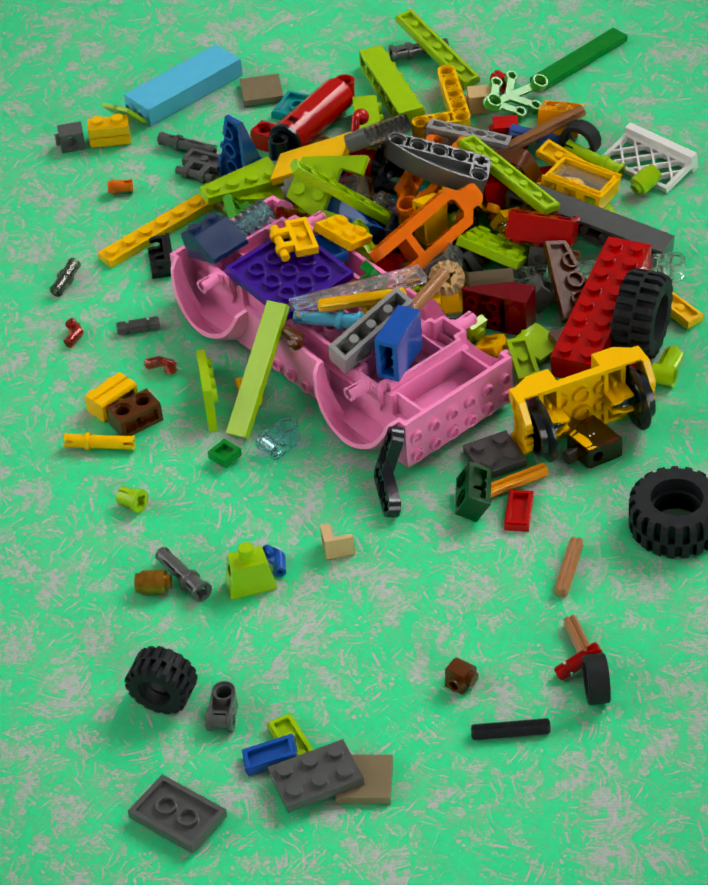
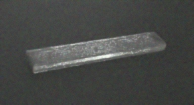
M417 264L289 298V306L296 317H301L319 312L317 307L318 299L394 289L396 286L406 289L427 283V275L420 265Z

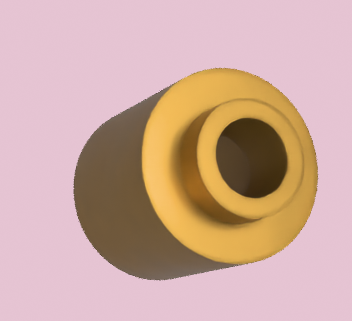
M166 569L142 570L141 573H135L136 593H142V595L167 594L168 589H172V576L167 574Z

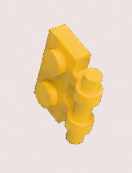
M307 217L286 220L284 228H278L277 225L270 226V238L276 244L275 251L282 261L286 262L290 259V252H295L296 257L319 253V246ZM289 238L290 241L284 242V239Z

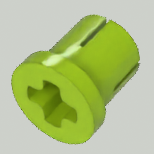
M122 486L116 494V502L121 506L130 508L133 512L141 513L147 506L148 493L144 489L139 488L135 490Z

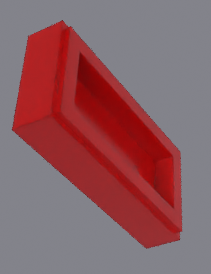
M509 490L504 530L529 532L534 491Z

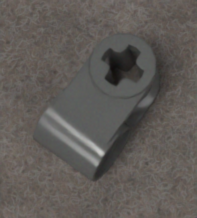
M221 681L213 686L205 717L206 731L228 729L229 732H234L238 701L235 687L231 682Z

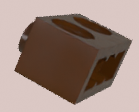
M147 388L107 407L110 426L120 436H132L163 421L161 403Z

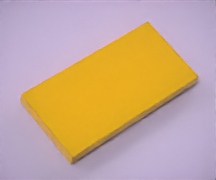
M348 133L281 153L270 181L273 185L284 183V179L295 176L290 167L293 159L301 161L302 157L348 156L349 150L344 140V135Z

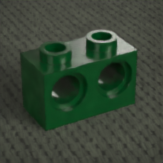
M469 461L456 478L455 514L477 522L491 504V468Z

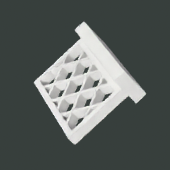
M631 122L625 127L626 133L603 154L610 157L621 154V159L614 160L620 164L637 162L638 166L629 168L626 166L624 173L631 177L637 174L644 166L650 165L640 166V161L652 160V165L658 169L669 167V172L661 173L662 177L660 179L671 178V180L666 185L658 182L654 186V188L668 193L689 171L694 173L699 168L696 152ZM626 142H628V143L634 145V146L622 148V146H623ZM645 150L651 154L638 155V151ZM625 153H636V156L624 158L623 156ZM662 158L667 161L655 163L654 159ZM680 166L682 169L672 171L671 167Z

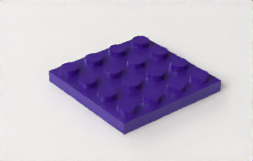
M286 238L284 242L290 241V239ZM271 239L225 267V274L263 305H266L267 300L289 305L290 309L286 321L293 317L295 309L305 310L316 303L318 299L324 298L354 279V271L319 244V253L296 257L295 252H290V259L284 262L275 251L276 244Z

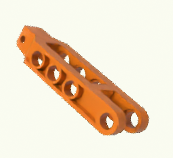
M428 134L425 140L442 144V138L438 135ZM460 136L458 140L465 138L466 136ZM458 140L452 144V147L458 148ZM405 170L394 187L398 199L396 207L400 217L399 222L403 223L408 215L411 216L414 213L412 200L431 193L436 194L442 187L430 183L429 187L419 192L415 198L414 195L424 179Z
M470 183L458 190L446 188L444 191L436 193L367 253L368 256L376 263L388 255L394 248L398 247L408 262L397 271L398 274L394 278L405 284L430 260L443 251L449 243H452L473 224V209L483 200L481 191L474 183ZM454 201L456 206L461 209L456 213L455 224L441 232V236L429 243L424 250L412 233L446 203Z

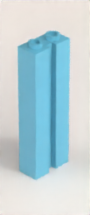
M215 44L124 94L125 108H129L147 120L148 125L153 126L242 76L241 59Z

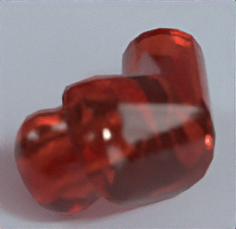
M70 318L65 322L69 335L64 339V344L69 348H72L79 341L84 332L81 324L75 318Z

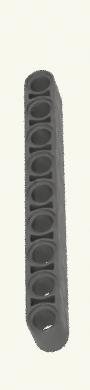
M403 113L344 135L345 144L349 152L354 153L386 141L391 133L403 134L410 131L411 124L407 115Z

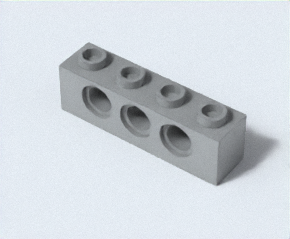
M396 286L328 346L329 359L347 374L359 361L363 360L375 349L374 339L396 307L402 305L413 308V300Z

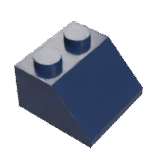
M217 213L206 215L204 220L189 225L187 230L180 233L188 257L213 264L248 244L247 238L228 216Z

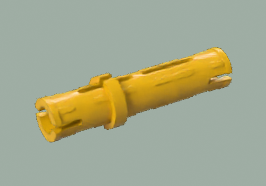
M85 432V434L65 433L63 441H66L63 443L64 448H84L88 451L91 448L135 450L136 444L133 443V441H136L135 435H92L91 432Z

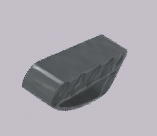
M396 132L389 134L384 150L386 159L426 181L453 190H458L470 183H474L482 195L484 193L491 166V160L485 155Z

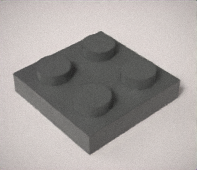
M506 430L463 445V452L469 461L491 468V479L527 466V459Z

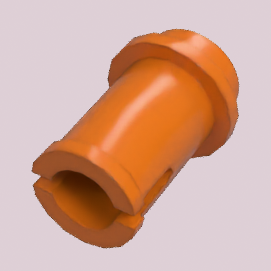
M111 179V181H107L108 193L115 195V193L133 192L132 179Z

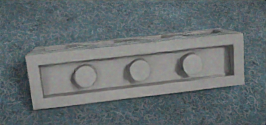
M433 118L427 124L424 136L425 139L428 134L438 135L442 138V144L452 146L460 136L468 137L475 135L491 149H508L512 138L510 135Z

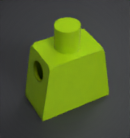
M243 542L238 546V551L227 555L225 582L231 600L277 589L271 567L261 546L253 547L251 543Z

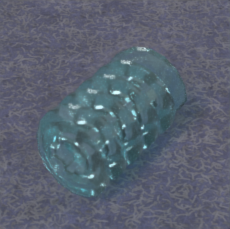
M257 199L255 205L250 204L248 210H242L241 215H235L234 220L231 221L245 237H248L249 232L251 234L255 233L256 227L262 229L263 222L269 225L271 224L269 218L271 217L276 220V217L267 203Z

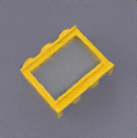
M564 153L563 157L545 175L542 174L540 185L550 188L553 184H557L556 191L566 194V189L568 188L576 192V199L585 202L586 196L596 199L595 206L604 208L618 193L622 175Z

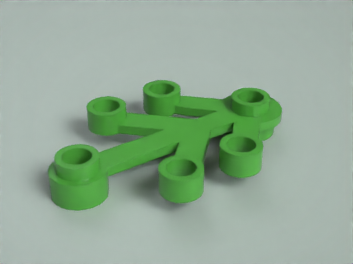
M512 70L507 71L504 77L506 82L505 94L499 95V90L503 84L502 80L499 77H493L489 83L491 92L484 98L483 106L490 112L497 113L502 110L517 115V120H523L527 111L522 106L528 107L531 113L536 114L542 104L538 100H530L521 96L533 91L537 93L544 91L548 84V79L542 74H536L533 76L531 83L514 90L518 75ZM507 102H512V103L519 104V105H522V106H517V107H515V106H512V105H509V104H506V103H507Z

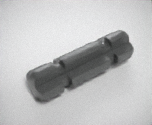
M158 316L149 317V320L141 318L128 320L129 323H125V321L116 323L118 335L127 334L129 331L131 334L148 331V328H151V330L160 328Z

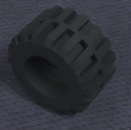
M148 646V648H143L138 652L125 678V688L129 691L128 694L138 704L143 705L144 708L157 713L175 714L179 710L182 711L197 683L198 675L196 674V669L191 666V662L180 653L161 646H157V648Z

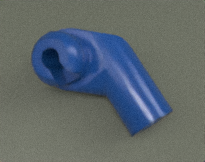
M264 545L262 548L268 563L274 565V574L279 577L286 574L285 554L275 547Z

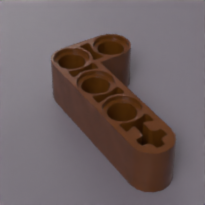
M522 148L493 149L531 181L538 183L542 172L529 151Z

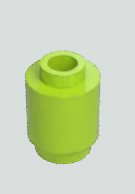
M652 164L644 166L630 179V188L637 195H645L659 182V179L662 177L661 172Z

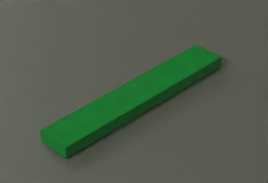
M611 28L538 72L537 74H542L548 79L545 90L626 42L627 34Z

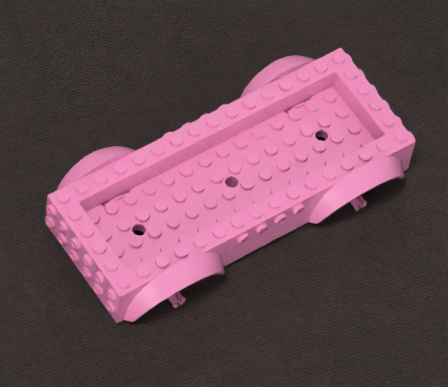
M272 195L231 218L230 220L247 238L248 244L216 264L188 257L185 246L170 253L171 278L177 302L184 316L197 332L208 338L218 340L236 339L249 350H252L265 305L225 274V267L270 240V226L277 225L278 228H284L286 220L301 218L289 201L278 199ZM319 210L307 218L312 231L316 222L327 218L324 212ZM357 249L347 251L349 253V260L342 262L354 271V279L324 298L394 289L396 286L404 288L410 299H413L417 292L357 252ZM365 260L389 280L384 288L376 282L375 287L369 291L358 281L366 273L360 268ZM430 299L420 310L423 347L399 382L377 376L375 349L345 374L329 359L328 346L347 329L340 331L332 326L294 324L293 320L296 319H293V317L287 320L284 326L289 325L304 334V345L300 350L293 351L287 345V341H290V339L281 335L272 364L275 371L283 374L291 383H295L303 392L317 400L329 427L344 443L351 447L371 451L381 450L388 427H402L404 429V443L398 461L407 468L420 462L441 446L510 403L509 389L513 388L512 357L510 356V351L507 349L499 353V358L492 357L481 351L466 337V329L477 323L476 315L471 313V311H467L456 320H450L434 299ZM317 302L305 310L319 311ZM362 308L343 310L348 313H358V311H362Z

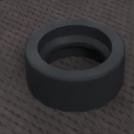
M582 119L570 122L560 134V144L563 148L567 146L573 149V147L566 144L569 139L575 142L571 134L572 132L585 137L590 146L587 149L593 152H597L601 146L599 131L590 122Z
M604 653L583 655V679L588 704L610 703L611 685L606 655Z

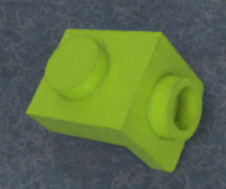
M482 314L477 317L475 325L466 329V337L472 344L480 340L486 333L485 328L488 319Z

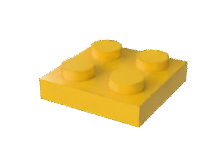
M334 215L318 221L313 228V231L347 251H352L369 244L373 235L366 232L367 230L364 227L350 223L348 218L343 215Z

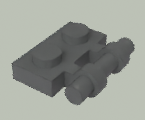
M191 148L182 158L183 167L176 166L175 173L180 174L183 178H195L198 182H211L215 179V176L212 174L218 175L220 173L218 165L219 154Z

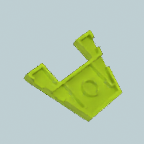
M366 155L302 157L301 162L337 182L342 171L363 177L370 158ZM294 176L286 195L289 200L310 216L319 210L324 212L327 218L339 215L327 211L332 198L330 194Z

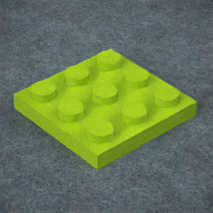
M480 225L458 236L455 244L515 270L526 264L529 259V245L525 243H512L509 241L510 239L505 238L506 235H495L490 233L489 228Z

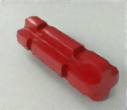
M593 642L586 647V651L582 649L565 660V664L561 663L556 666L554 671L557 677L562 681L570 677L571 672L576 673L583 668V655L603 653L598 643Z

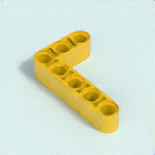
M442 65L437 69L438 88L446 112L413 118V137L424 138V126L431 118L471 127L470 112L454 66Z

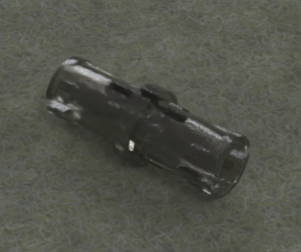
M69 259L65 267L57 273V279L50 287V292L54 296H62L67 286L71 285L74 281V275L81 267V263L77 259Z

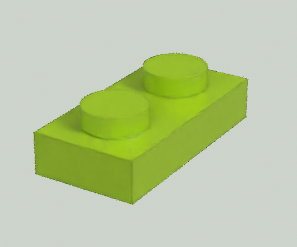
M529 336L506 339L505 346L510 351V356L512 357V368L517 383H520L528 375L540 372Z

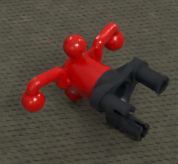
M360 108L354 111L351 120L352 132L358 130L360 125L368 122L369 114L365 109ZM387 140L378 151L365 148L354 153L349 152V155H366L370 158L363 176L372 178L375 193L396 195L394 187L397 182L390 180L394 177L402 176L405 170L385 158L384 150ZM347 172L342 176L339 183L347 187L348 183L355 179L356 174Z

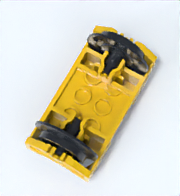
M639 346L632 348L611 347L591 354V369L556 380L549 369L526 376L516 387L509 389V400L514 419V431L510 433L511 438L523 455L533 451L537 456L542 455L548 462H554L558 456L557 440L566 438L571 430L592 414L604 424L629 416L636 427L641 430L648 429L656 411L655 396L653 394L656 391V379L650 359Z

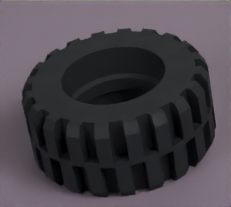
M634 268L627 272L622 285H620L613 311V321L611 323V345L613 347L632 348L639 346L649 359L655 358L659 353L663 339L666 336L667 326L669 325L673 301V282L667 274L640 268Z
M671 466L670 469H665V467L658 468L657 472L651 471L644 478L641 477L631 489L629 498V529L638 544L641 543V546L647 551L652 550L655 555L660 557L661 555H666L667 558L672 559L676 556H681V559L689 558V555L692 554L695 556L702 554L704 549L707 551L708 478L706 474L699 470L695 472L689 467L681 469L678 466ZM667 509H684L692 513L682 516H673L665 514L661 511Z

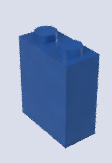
M398 305L374 339L378 377L399 382L423 347L420 310Z

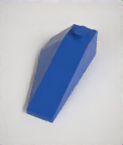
M226 115L222 131L224 140L220 143L222 153L218 155L221 177L261 159L243 122L230 115Z

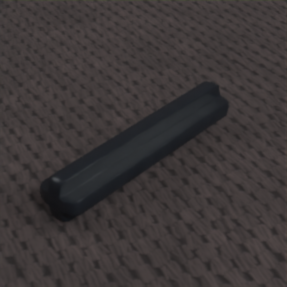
M548 718L471 725V737L473 740L544 735L551 732L550 720Z

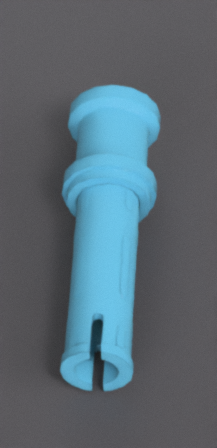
M295 309L293 319L296 320H293V323L332 326L342 331L351 327L364 315V312L348 313L344 310H339L335 313Z

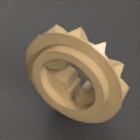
M448 259L446 261H438L436 265L431 267L428 276L429 280L441 267L450 271L449 274H453V276L450 278L451 286L445 282L436 293L442 296L456 294L461 290L465 282L463 269L457 262Z

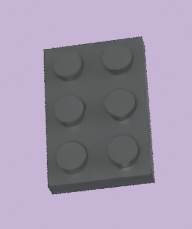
M344 739L268 767L269 775L288 813L364 785V777Z
M162 774L128 810V815L132 820L187 851L194 853L227 817V811L225 808Z

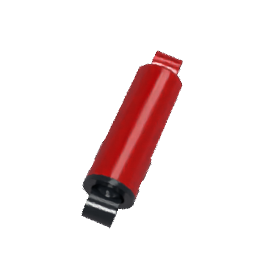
M342 74L336 78L326 80L279 121L269 133V158L273 161H278L281 153L309 145L343 115L353 104L352 97H355L354 77Z

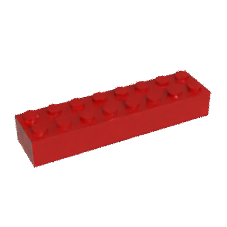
M608 236L550 356L551 374L554 377L565 378L591 369V354L613 347L611 345V323L620 285H622L628 271L634 268L650 269L651 244Z

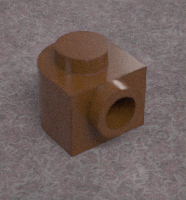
M458 657L454 658L445 668V687L463 695L469 687H473L476 684L479 676L477 667Z

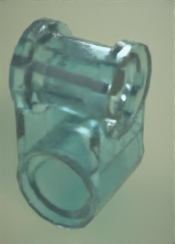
M288 416L281 418L277 423L259 434L255 442L256 447L259 450H265L269 453L270 458L274 460L281 458L286 452L300 443L301 439L297 420Z

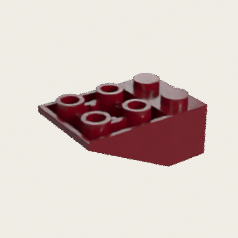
M506 282L462 288L463 315L467 311H471L476 317L482 314L488 319L485 329L519 335L521 330H526L536 322L535 286L518 282Z

